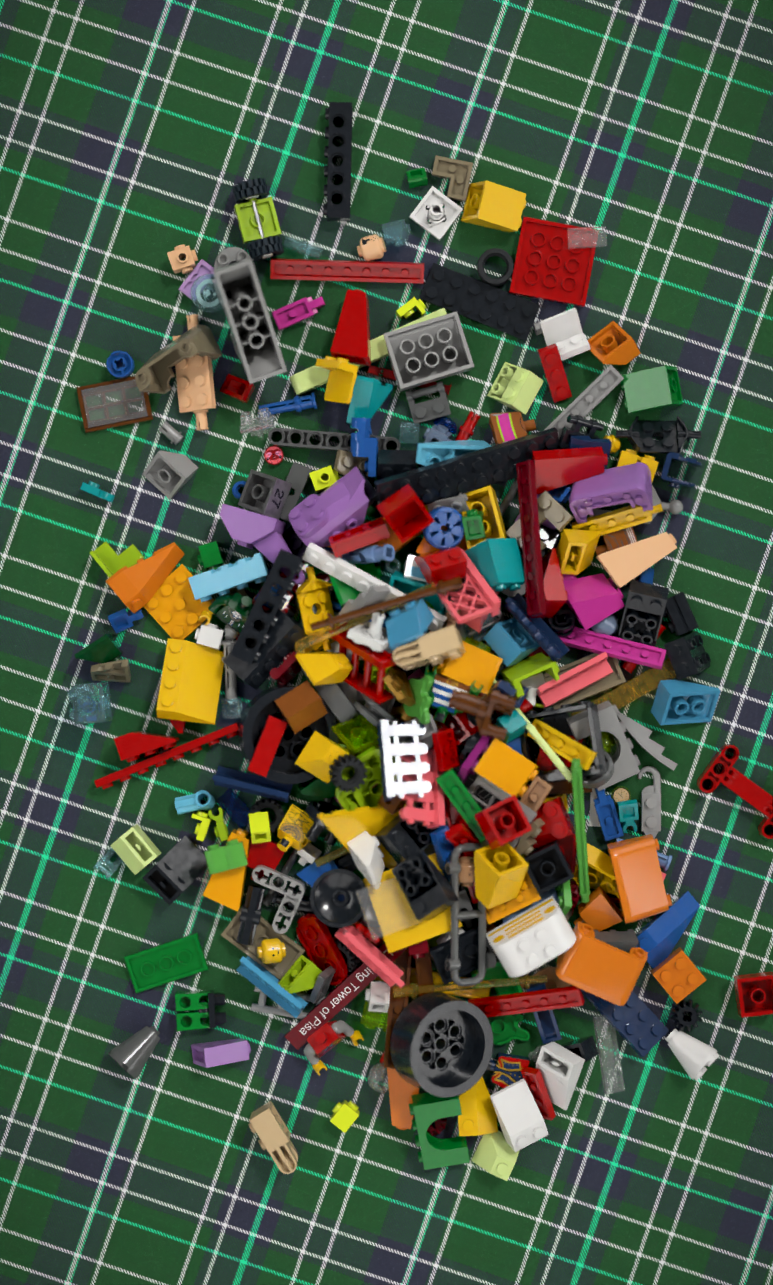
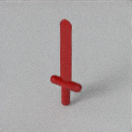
M352 924L358 932L373 943L377 944L380 942V938L362 924Z

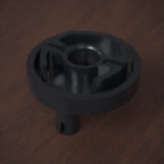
M321 800L319 802L310 801L305 811L313 819L314 823L305 835L306 838L316 842L323 829H327L329 832L324 841H327L332 846L335 845L337 838L317 816L320 813L324 815L332 814L333 811H336L334 805Z

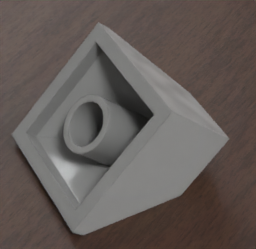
M160 450L142 475L171 500L191 479L198 467L184 454Z

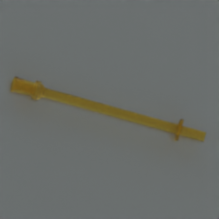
M527 973L524 974V977L482 980L479 984L472 986H458L455 983L418 986L415 983H410V985H404L402 988L400 986H393L394 998L410 996L411 998H416L418 994L514 985H525L526 989H529V984L547 983L548 980L547 975L529 976Z

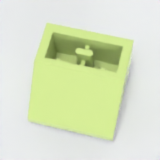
M505 362L487 396L526 415L544 381L529 370Z
M138 824L130 828L110 845L134 875L161 854L160 850Z

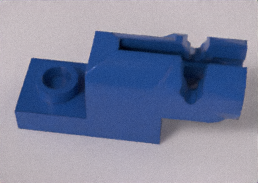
M352 417L351 427L357 428L359 431L351 433V453L353 457H369L368 461H365V472H368V477H377L379 438L370 437V434L372 435L370 418Z

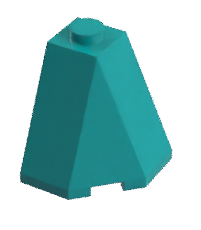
M357 375L346 424L350 425L349 428L358 430L351 427L352 417L370 418L371 421L393 391V385L389 383L383 385L380 380Z

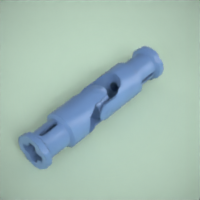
M385 544L381 547L378 545L364 546L341 555V559L352 565L358 563H377L381 560L392 561L395 557V549L390 544Z

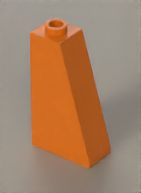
M387 1068L392 1126L400 1130L411 1129L414 1115L410 1114L409 1104L412 1103V1095H417L420 1088L406 1082L396 1069Z

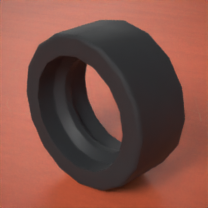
M492 248L486 250L480 256L477 263V272L479 278L484 283L491 286H500L510 279L514 263L512 257L506 251ZM492 256L501 257L507 266L505 274L497 279L489 277L484 270L486 260Z

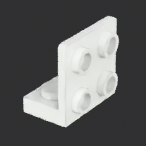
M576 308L540 321L546 346L556 343L562 361L590 350V345L583 334Z

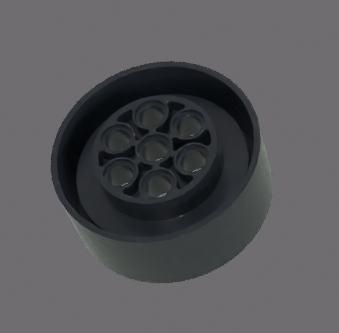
M280 685L268 688L256 695L244 709L239 722L238 740L243 756L248 763L251 761L268 716L280 713V720L287 722L274 701L297 686ZM322 698L321 700L328 713L307 726L311 731L308 737L302 736V730L294 734L287 722L285 729L289 728L292 734L287 739L282 736L279 746L283 747V753L280 756H274L266 778L282 784H298L316 777L295 764L300 754H294L293 748L295 745L300 744L303 750L315 730L338 744L339 730L336 717Z
M442 992L427 993L410 1002L397 1018L390 1040L391 1059L398 1074L411 1085L438 1097H454L472 1088L485 1073L493 1051L492 1028L481 1009L472 1003Z

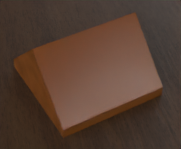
M308 680L274 701L294 734L328 713L320 696Z

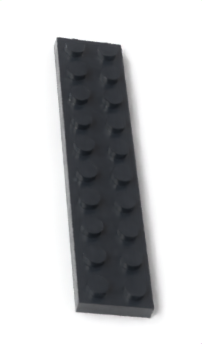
M554 427L374 481L378 505L407 484L413 489L423 505H427L437 500L457 496L460 492L464 494L516 478V464L532 460L533 451L560 449L558 430Z

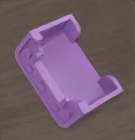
M637 462L635 464L604 469L602 474L574 482L570 493L569 505L577 524L587 522V515H594V509L629 502L631 507H635V504L642 506L643 511L653 510L651 471L648 465Z

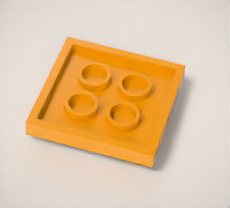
M183 564L166 578L151 600L143 606L172 639L179 640L186 639L207 620L206 617H202L199 620V617L203 611H208V607L215 601L213 597L205 602H201L200 599L195 600L188 579L193 575Z

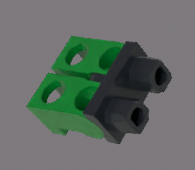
M214 990L176 991L177 1031L216 1028V1025L226 1023V1012H216L215 1010L216 1005H225V994L214 993Z

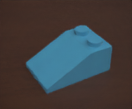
M677 679L660 680L651 713L660 725L711 722L721 690Z

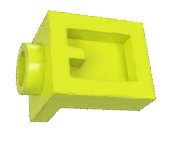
M413 297L400 307L396 314L400 319L403 317L407 319L415 313L413 309L416 308L423 317L426 314L424 310L426 306L421 299L416 300Z
M198 811L197 813H192L191 817L202 821L201 824L197 823L194 834H197L196 840L203 842L212 819L208 817V813Z

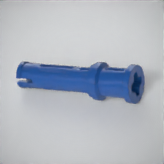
M315 392L301 397L296 395L291 400L258 405L260 417L295 410L300 413L305 409H318Z

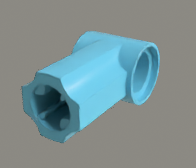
M205 790L175 798V808L178 815L199 810L208 811L215 805L214 797ZM208 796V802L201 804L202 798Z

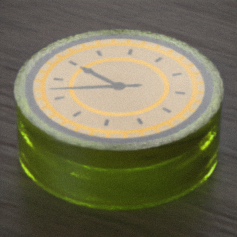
M618 786L613 789L611 799L617 804L620 801L630 800L631 794L627 788Z

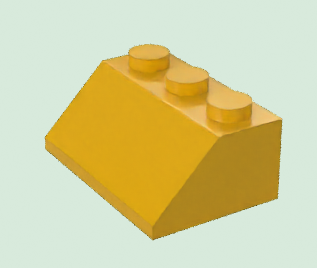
M492 486L467 492L468 501L466 503L469 510L477 509L478 511H483V523L486 533L485 538L466 540L465 537L467 548L470 549L486 539L508 538L505 533L506 530L496 492ZM466 511L460 512L462 517L466 513Z

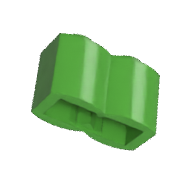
M238 839L226 841L227 845L219 847V844L207 846L208 850L204 851L209 873L215 874L248 865L243 841L238 842Z

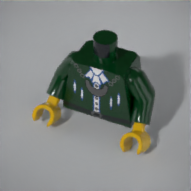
M237 592L232 596L222 595L217 597L208 607V611L201 613L199 620L202 617H206L208 620L204 625H208L212 619V614H215L216 618L240 634L254 604L250 597L242 596Z

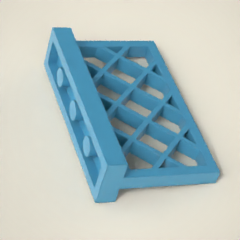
M243 956L240 959V966L236 971L296 1019L308 1003L296 993L290 994L278 984L280 980L251 957L247 956L245 958Z

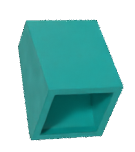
M516 538L486 539L464 551L489 586L495 589L496 592L505 589L515 591L525 584L524 566Z

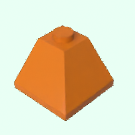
M615 321L609 323L587 340L590 345L589 351L603 364L626 365L641 354L633 338Z

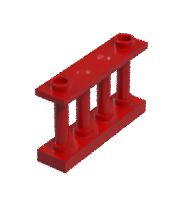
M346 625L331 630L330 638L339 643V653L346 655L347 648L352 652L351 664L353 669L344 682L378 704L392 699L393 694L384 689L385 681L383 677H385L387 668L396 665L393 655L385 650L377 652L371 650L369 646L355 643L347 637L348 630L351 628ZM359 657L365 660L364 675L358 672ZM372 665L378 668L377 684L371 681Z

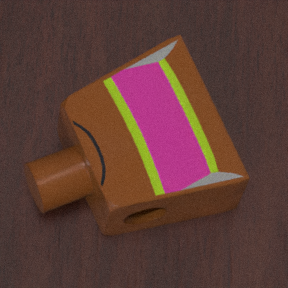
M519 411L489 414V424L495 445L527 436V432L536 430L534 419L523 421Z

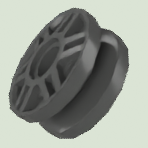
M364 694L361 695L366 702L364 705L357 701L353 704L376 727L383 718L388 719L389 722L395 719L381 704L374 702Z

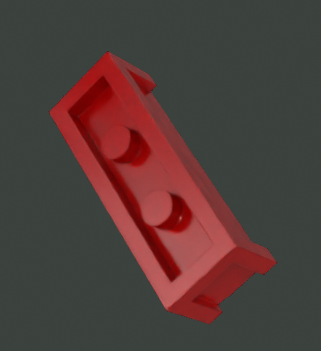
M381 517L328 538L335 558H341V555L383 539L387 540L390 538V534L384 518Z

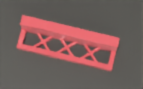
M603 652L560 675V679L557 681L552 679L537 688V695L544 707L548 708L613 674V670L607 661V653Z

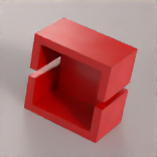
M409 484L376 506L402 544L434 522Z

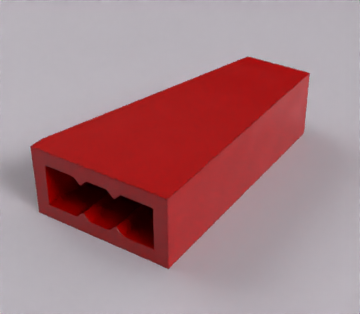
M347 289L330 353L334 358L348 359L349 363L370 366L369 300L366 292L359 289Z
M602 447L533 451L532 460H534L537 494L604 473V465H608L607 454H604Z

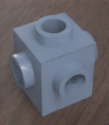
M434 425L431 429L428 428L423 436L425 439L424 443L452 441L450 439L452 433L443 425Z

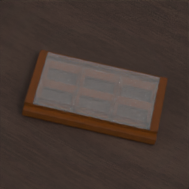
M135 376L77 387L85 433L153 420L148 392L139 391L135 382Z

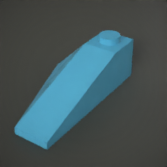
M482 440L417 443L415 462L427 466L491 447V445Z

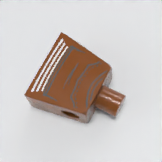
M633 527L602 536L604 544L596 547L595 554L598 556L599 554L638 542Z

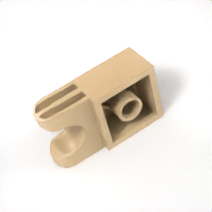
M453 625L422 635L417 638V642L398 647L394 650L393 660L402 669L412 670L431 663L432 666L442 664L443 660L451 658V660L458 659L466 651L460 631Z
M272 1101L251 1112L249 1127L254 1134H258L260 1138L258 1140L263 1150L267 1149L279 1170L284 1174H290L297 1167L298 1152L290 1141L291 1133Z

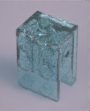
M109 682L72 685L71 690H68L69 701H72L73 709H70L71 721H74V725L113 720Z

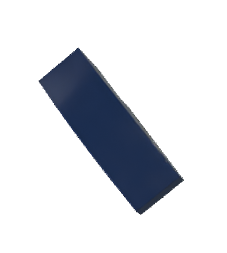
M544 979L526 984L527 992L547 989ZM553 1009L533 1012L543 1044L562 1039Z

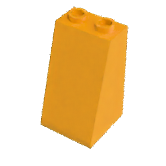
M242 828L234 829L228 841L238 839V842L243 841L248 860L251 836L248 835V831ZM247 865L212 874L203 896L238 912L243 899Z

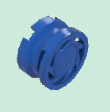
M120 350L111 353L106 362L110 374L119 379L129 377L135 367L132 357L127 352Z

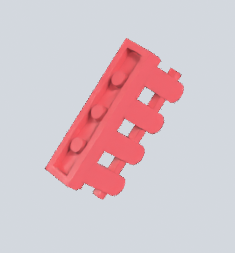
M432 749L427 751L425 755L420 756V761L427 762L430 766L428 773L422 775V781L430 782L432 789L429 793L424 794L423 798H418V794L404 795L402 800L406 801L407 807L402 808L399 814L402 819L407 820V824L419 821L423 822V826L435 829L445 825L444 791L436 781V778L442 775L443 771L438 770L435 750ZM400 756L401 762H415L414 756ZM416 775L402 776V781H416ZM413 802L423 803V809L414 808Z

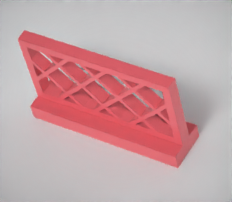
M463 549L461 551L467 559L466 576L461 577L466 580L465 584L462 583V592L450 591L447 592L446 596L437 593L458 625L489 613L492 617L498 615L501 604L500 599ZM466 590L473 591L475 597L465 595L464 593ZM448 597L458 598V603L450 602ZM462 600L472 602V605L469 607L460 603ZM478 603L484 605L485 608L477 609L474 608V605ZM458 609L467 611L468 614L460 617L457 611Z
M352 925L342 927L334 934L336 938L390 987L395 983L401 988L405 985L400 979L404 972L358 932Z

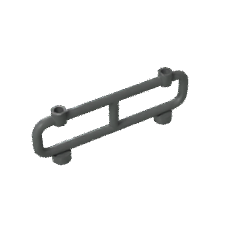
M479 843L458 845L451 854V862L445 864V871L447 874H451V886L458 900L459 873L461 871L459 855L465 851H475L483 848ZM478 900V910L459 912V901L451 905V959H446L445 968L447 971H451V979L456 985L472 986L479 984L484 979L486 969L496 966V957L493 952L486 953V907ZM478 918V974L472 978L461 979L458 974V970L461 967L458 958L459 920Z

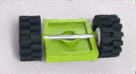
M265 178L249 179L248 181H242L233 185L232 191L237 203L234 205L243 243H248L247 248L252 261L270 259L284 253L280 237L281 230L272 197L265 198L269 195Z

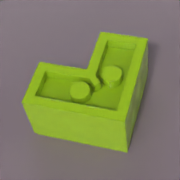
M107 541L96 550L89 552L109 578L125 566L129 568L137 564V560L141 558L145 560V557L134 544L119 556Z

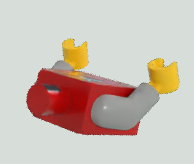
M342 1020L325 1023L306 1039L308 1044L304 1048V1054L319 1076L321 1075L319 1071L322 1068L327 1071V1067L319 1059L347 1036L351 1038L355 1046H358V1039L364 1041L359 1030L354 1031L351 1026Z

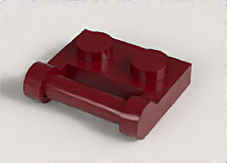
M289 653L278 668L271 669L270 677L277 680L279 685H288L301 671L302 666L295 657L297 653Z

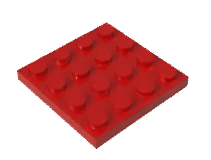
M523 217L509 293L585 307L599 230Z

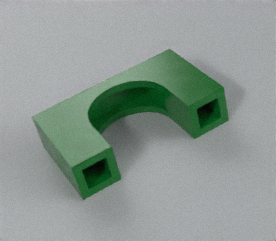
M430 1093L412 1095V1103L409 1104L410 1114L415 1115L412 1125L413 1131L418 1132V1135H415L416 1147L421 1148V1151H418L419 1163H423L424 1170L470 1163L466 1136L439 1139L427 1132L430 1124L438 1119L462 1115L459 1095L454 1097H438Z

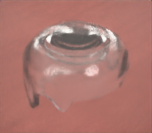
M383 1062L375 1064L368 1074L369 1087L381 1094H385L388 1090V1076L385 1074L387 1068H383Z

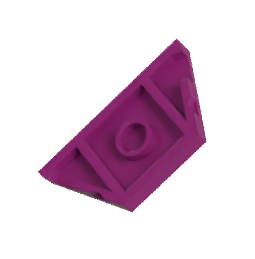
M482 736L467 757L457 775L463 784H465L471 774L473 776L476 774L474 768L495 737Z

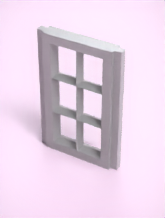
M480 774L468 790L476 802L484 807L483 810L489 808L495 798L502 801L511 796ZM479 787L492 795L487 804L474 796ZM518 800L531 824L538 813ZM522 835L508 843L515 848Z

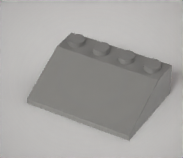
M457 311L383 334L399 392L470 371L474 368Z

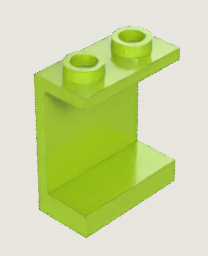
M542 652L500 670L503 681L510 683L517 690L515 693L517 698L525 695L520 681L541 671H545L556 681L560 679L558 664Z

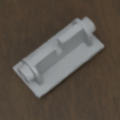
M460 492L457 496L427 504L429 512L437 507L446 506L460 513L469 510L466 503L468 497L466 493L462 494Z

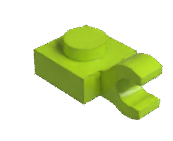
M222 807L218 808V816H214L212 810H209V817L216 821L217 826L214 827L216 837H220L221 841L228 840L229 833L223 817Z

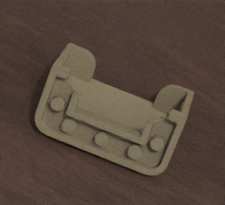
M198 324L152 355L135 375V382L139 391L166 394L172 390L171 386H169L170 379L175 377L172 367L185 358H191L196 354L200 356L208 355L213 360L222 356L210 328L206 325Z

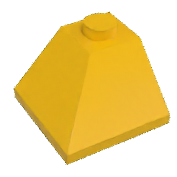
M320 651L297 653L295 655L314 686L342 683L353 669L352 664L344 653Z
M315 730L295 761V764L328 784L330 782L329 777H331L329 771L332 770L329 768L330 764L334 765L333 760H339L338 756L340 755L344 757V754L349 755V751Z

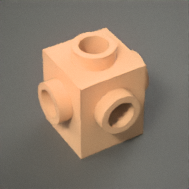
M189 245L176 246L174 251L167 253L175 274L180 272L187 274L196 267L195 261H198L195 249L191 250Z

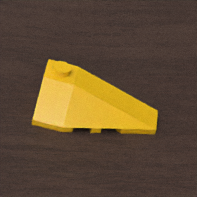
M482 1076L472 1088L459 1095L462 1115H458L459 1136H479L498 1132L497 1115Z

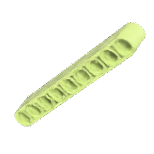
M442 308L397 329L446 315L447 312L445 308ZM384 335L370 340L371 363L389 356ZM349 363V364H352V365H355V366H359L358 369H359V368H362V367H364V366H366V365H360V364ZM314 365L289 377L296 395H301L326 384L330 370Z

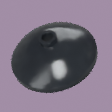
M346 869L329 870L315 881L311 889V907L316 917L324 924L337 928L347 927L356 923L365 913L368 905V891L362 879L352 871ZM340 894L345 896L344 901L339 900Z

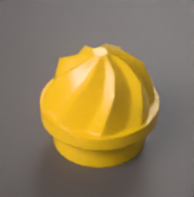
M614 435L604 436L603 439H610L612 442L610 453H616L621 446L620 440Z

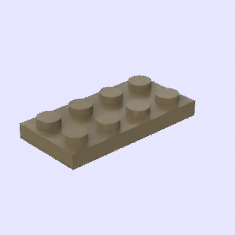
M594 653L559 667L560 672H558V675L560 676L600 654ZM607 658L613 674L552 705L554 710L561 709L560 705L575 704L626 683L617 659ZM548 673L543 674L545 683L554 679Z
M241 907L221 935L281 980L300 955L305 952V949L284 933H276L273 930L272 924L262 916L256 928L253 945L238 943L237 936L241 924ZM278 938L281 942H284L286 956L280 963L264 964L261 958L257 957V947H260L262 940Z

